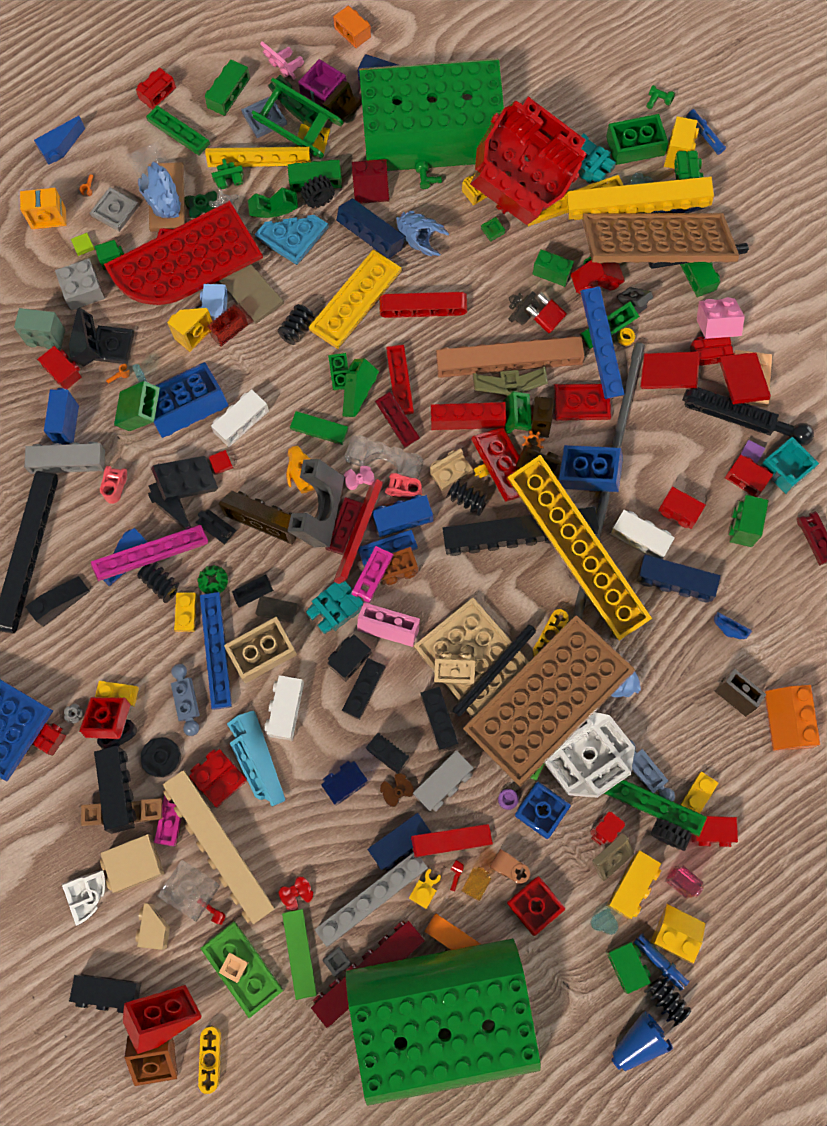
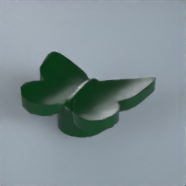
M210 191L205 195L185 196V205L190 209L189 216L191 218H197L202 213H207L216 208L217 193L215 191Z

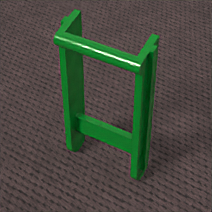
M272 78L271 81L275 89L260 114L254 110L251 112L252 118L299 147H309L311 154L322 159L324 154L313 147L314 142L328 120L338 126H342L344 122L325 108ZM281 91L318 113L303 140L266 118Z

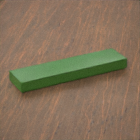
M304 910L282 913L295 999L299 1000L317 996Z

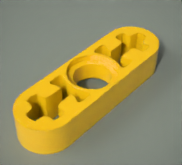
M557 609L552 613L533 648V657L539 653L537 649L540 650L544 643L548 644L551 641L545 637L546 631H554L556 635L560 632L554 627L556 617L562 615L564 622L560 621L557 628L562 630L569 620L566 611Z
M215 1026L205 1028L200 1035L198 1087L204 1094L213 1093L218 1088L220 1081L221 1032ZM210 1030L213 1035H216V1039L212 1040L211 1046H216V1050H204V1046H209V1039L205 1038V1035L209 1034ZM207 1053L213 1054L216 1058L213 1066H207L204 1062V1057ZM215 1069V1073L212 1072L210 1074V1080L214 1081V1085L207 1089V1085H204L203 1082L208 1079V1072L203 1073V1070L211 1071Z

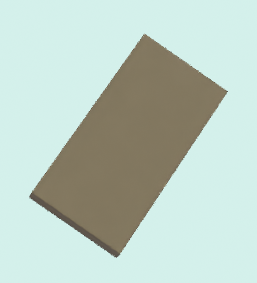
M252 265L218 281L220 284L226 285L227 292L255 324L284 304L280 296Z

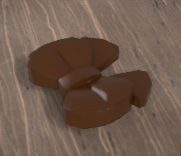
M404 774L394 775L397 785L394 789L386 781H383L380 786V792L383 793V798L390 807H396L399 799L403 796H413V785L406 779Z

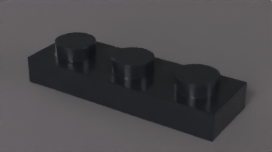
M367 658L342 712L356 719H361L386 668L385 665Z

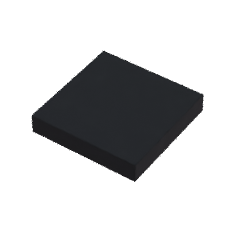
M98 325L96 336L100 356L93 361L128 365L134 330Z

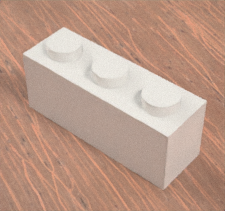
M252 389L248 393H244L235 405L229 406L225 414L213 421L211 427L214 434L230 447L269 412L267 403Z
M623 510L610 533L641 552L660 559L664 558L675 538L667 530H660L652 522L642 520L634 512Z
M279 676L278 681H274L273 692H275L274 700H271L269 704L271 716L270 720L267 719L265 723V731H267L269 737L293 741L304 686L302 679Z

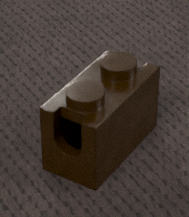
M733 669L723 677L722 683L714 690L745 717L756 710L766 696L762 690L736 669Z

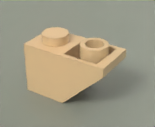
M144 903V907H141L139 912L141 926L136 932L135 940L138 942L137 947L167 949L170 927L153 904Z

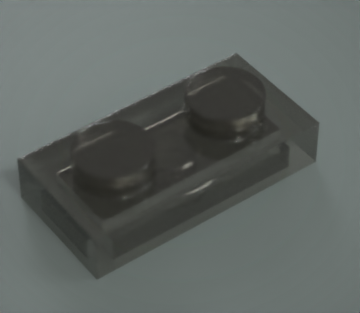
M262 596L259 598L255 614L270 619L277 617L279 621L294 623L298 604Z

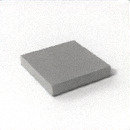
M109 187L91 210L90 215L120 232L137 210L139 204L135 200Z

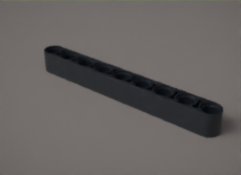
M36 471L0 595V632L15 634L18 629L58 484V475L56 473Z

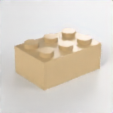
M277 617L224 645L245 684L297 656Z

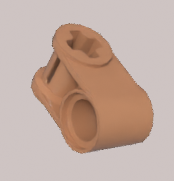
M501 849L490 865V868L519 884L527 882L530 877V871L526 865ZM523 868L526 878L518 880L515 871L516 869L520 871Z

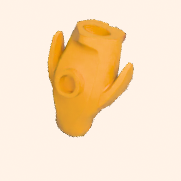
M299 446L290 447L287 453L289 462L286 469L288 486L291 487L292 479L301 494L315 490L312 485L300 478L303 460L311 458Z

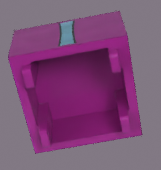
M318 59L299 80L300 94L324 108L323 103L343 81H346V75Z

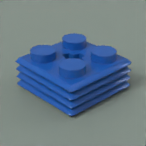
M537 782L516 811L515 817L545 839H548L571 805L543 784ZM543 805L546 806L547 808L545 811L547 812V815H539V809H537V807H542Z

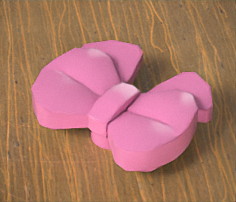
M361 466L360 473L355 474L352 469H349L344 474L346 486L350 490H355L359 484L363 483L372 485L375 481L374 474L368 466Z

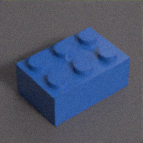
M564 445L559 476L560 484L564 489L619 492L623 464L621 448Z

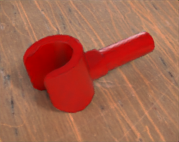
M458 860L454 862L450 869L456 873L450 888L451 891L456 890L458 879L464 869V865Z
M203 900L201 904L213 914L211 921L222 925L225 914Z

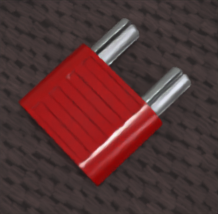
M540 292L537 297L545 306L540 312L531 305L526 310L534 316L533 320L550 334L567 313L553 299L549 300Z

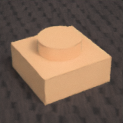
M229 953L219 973L239 983L249 962Z

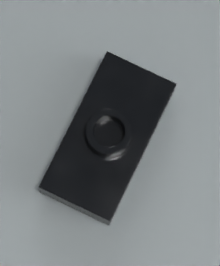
M265 574L233 590L232 593L237 606L240 608L274 590L268 576Z

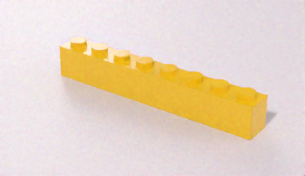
M712 177L567 191L569 220H580L583 214H634L640 212L651 213L661 210L689 209L691 207L704 208L711 206L713 202Z

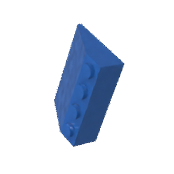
M205 362L155 385L160 390L154 424L161 437L164 438L229 406L220 386Z

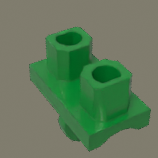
M225 158L222 159L223 164L217 166L218 171L211 173L214 183L216 182L219 190L228 188L226 180L231 178L233 179L234 186L243 185L244 173L242 165L234 167V163H226Z

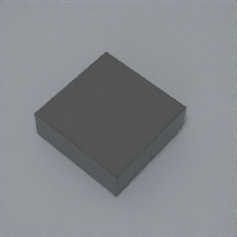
M340 946L322 960L334 977L352 964Z

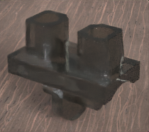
M534 291L526 295L523 300H521L523 297L521 293L518 295L512 294L509 297L511 303L509 308L513 310L516 307L515 311L508 318L510 322L516 320L519 324L524 325L530 319V316L524 311L525 308L531 305L537 310L540 304L534 298L536 296Z

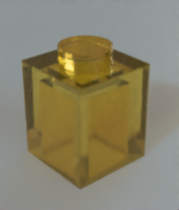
M480 867L477 870L473 868L461 892L480 901L491 880L488 877L489 872Z

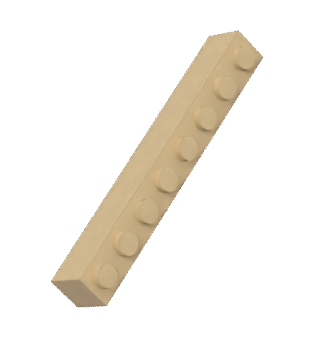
M183 770L162 784L165 788L163 793L168 801L172 799L175 803L174 810L179 818H185L187 822L185 824L186 829L190 835H196L198 839L196 842L202 853L206 851L210 857L207 859L213 870L217 868L220 872L219 880L224 887L229 886L231 889L230 897L236 905L240 903L244 909L241 913L247 923L251 921L255 924L273 911L275 907L188 774Z

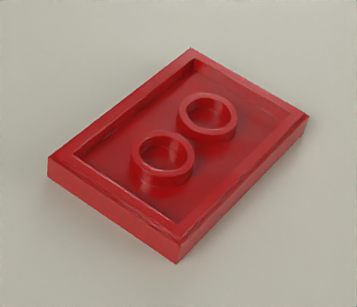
M700 352L644 353L641 389L697 388Z
M756 352L720 356L719 363L732 404L770 400L771 394Z
M554 384L555 421L611 419L610 399H605L602 384Z

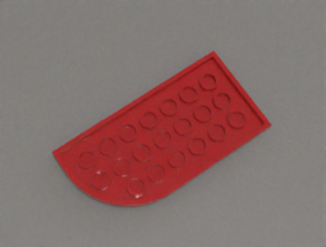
M228 201L105 263L104 266L117 288L129 298L149 305H165L180 301L202 290L204 284H213L262 259L263 255L232 203Z

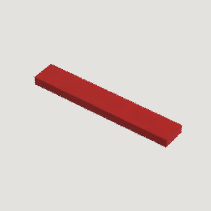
M378 479L369 486L334 578V582L338 584L344 582L350 573L383 482Z

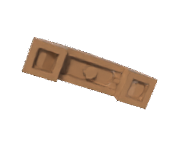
M162 798L131 802L132 809L136 813V821L134 823L163 819ZM101 803L81 805V826L104 825Z

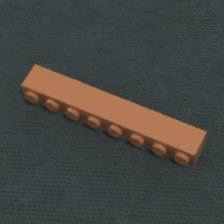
M576 336L560 339L553 337L548 340L533 339L527 342L514 341L506 344L499 342L494 345L479 344L473 347L460 346L451 349L444 347L436 350L438 378L473 375V373L485 374L500 371L539 369L543 367L582 365L585 357L582 337Z

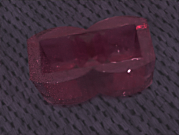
M684 865L676 866L665 880L666 883L685 898H692L694 896L697 898L704 889L702 886L704 882Z

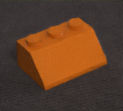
M811 685L789 686L765 691L773 751L809 749L819 746L820 739Z

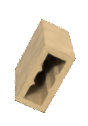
M147 834L101 853L102 859H100V864L103 871L106 870L108 876L106 884L113 893L123 892L165 875L152 835Z

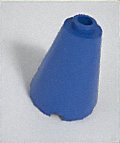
M644 1011L612 1051L614 1057L611 1060L619 1070L627 1071L673 1050V1045L669 1039L664 1040L665 1036L662 1028L650 1014H647V1011Z

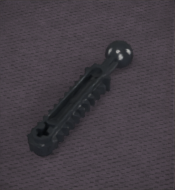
M699 387L687 389L682 399L685 402V407L769 436H771L773 431L790 436V438L793 437L801 446L808 445L814 438V430L807 423H798L793 426L778 421L779 414L746 403L732 404L731 398Z

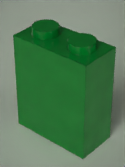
M142 381L120 391L114 426L132 431L153 423L160 388Z

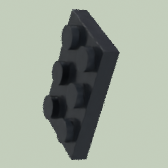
M205 456L156 464L151 468L164 502L215 492L218 489Z

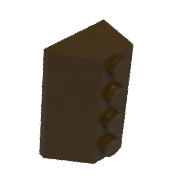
M231 491L219 502L225 517L293 545L296 536L288 532L292 513H284L281 508L274 505L272 507L265 505V502L255 498L253 500L248 498V495L241 491H238V493Z

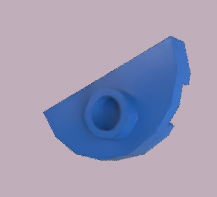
M719 612L714 616L716 625L730 638L747 639L752 632L749 628Z

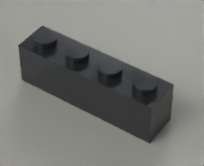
M119 746L94 751L104 831L114 834L135 828L136 813L132 809L131 803L134 797L132 790L129 789L131 776L126 768V762H128L126 751Z

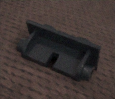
M208 508L206 511L201 510L198 513L199 519L196 521V524L201 525L205 531L224 545L237 531Z

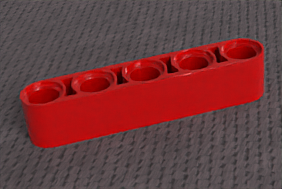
M464 292L383 294L379 297L380 316L384 318L461 316L468 312L467 295Z

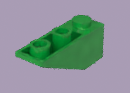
M365 358L354 359L346 373L343 417H355L360 412V407L367 398L368 392L375 383L379 370Z

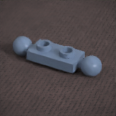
M176 664L172 667L171 674L177 681L171 683L178 721H186L183 726L184 733L188 736H194L199 732V724L193 718L199 717L200 714L192 678H185L187 668L183 664Z
M643 749L638 753L635 751L632 765L633 772L650 792L655 793L658 791L659 796L674 801V791L664 787L668 782L667 778Z

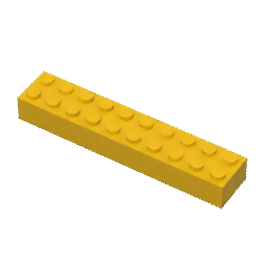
M541 455L507 477L617 640L620 641L652 619Z

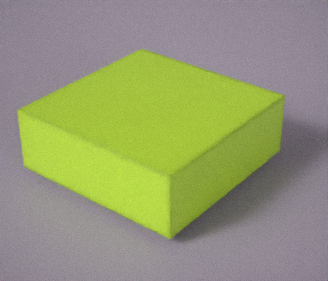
M88 233L71 239L78 256L95 250Z

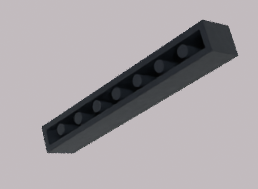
M595 507L578 509L594 534H598L599 527ZM532 515L442 527L446 555L450 554V556H458L463 552L474 554L485 549L495 551L499 547L516 548L521 544L533 546L537 542L543 541L551 543Z

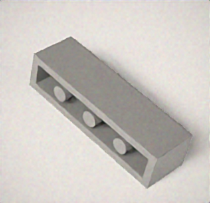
M72 442L69 445L52 443L45 446L33 444L25 448L24 467L30 474H35L36 471L49 473L104 471L105 449L98 442H88V444Z

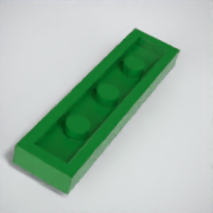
M156 106L146 116L148 122L198 156L210 145L207 138L159 106Z

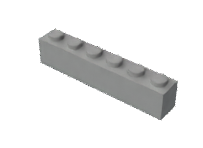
M413 852L314 930L325 946L329 947L425 872L428 867L420 857L414 858Z

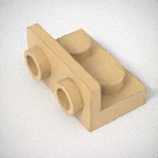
M461 448L457 451L452 450L447 454L446 458L436 460L430 467V475L441 491L452 486L459 478L463 479L473 473V468L463 456Z
M451 652L435 654L434 682L474 684L475 656L467 652L459 653V655H451Z

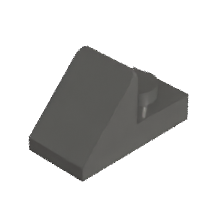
M629 287L617 296V299L623 306L631 302L638 314L647 308L648 301L653 298L651 291Z

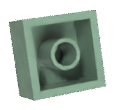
M19 308L14 326L27 346H41L47 349L53 346L58 349L62 347L66 329L55 312Z

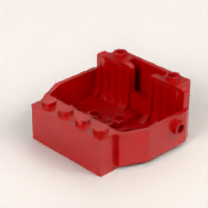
M529 96L522 103L514 101L500 113L496 112L490 121V127L477 147L475 170L477 172L470 185L526 225L537 219L542 211L565 196L571 183H574L579 177L578 171L587 155L581 149L585 139Z

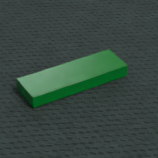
M296 411L290 425V430L343 445L348 426Z

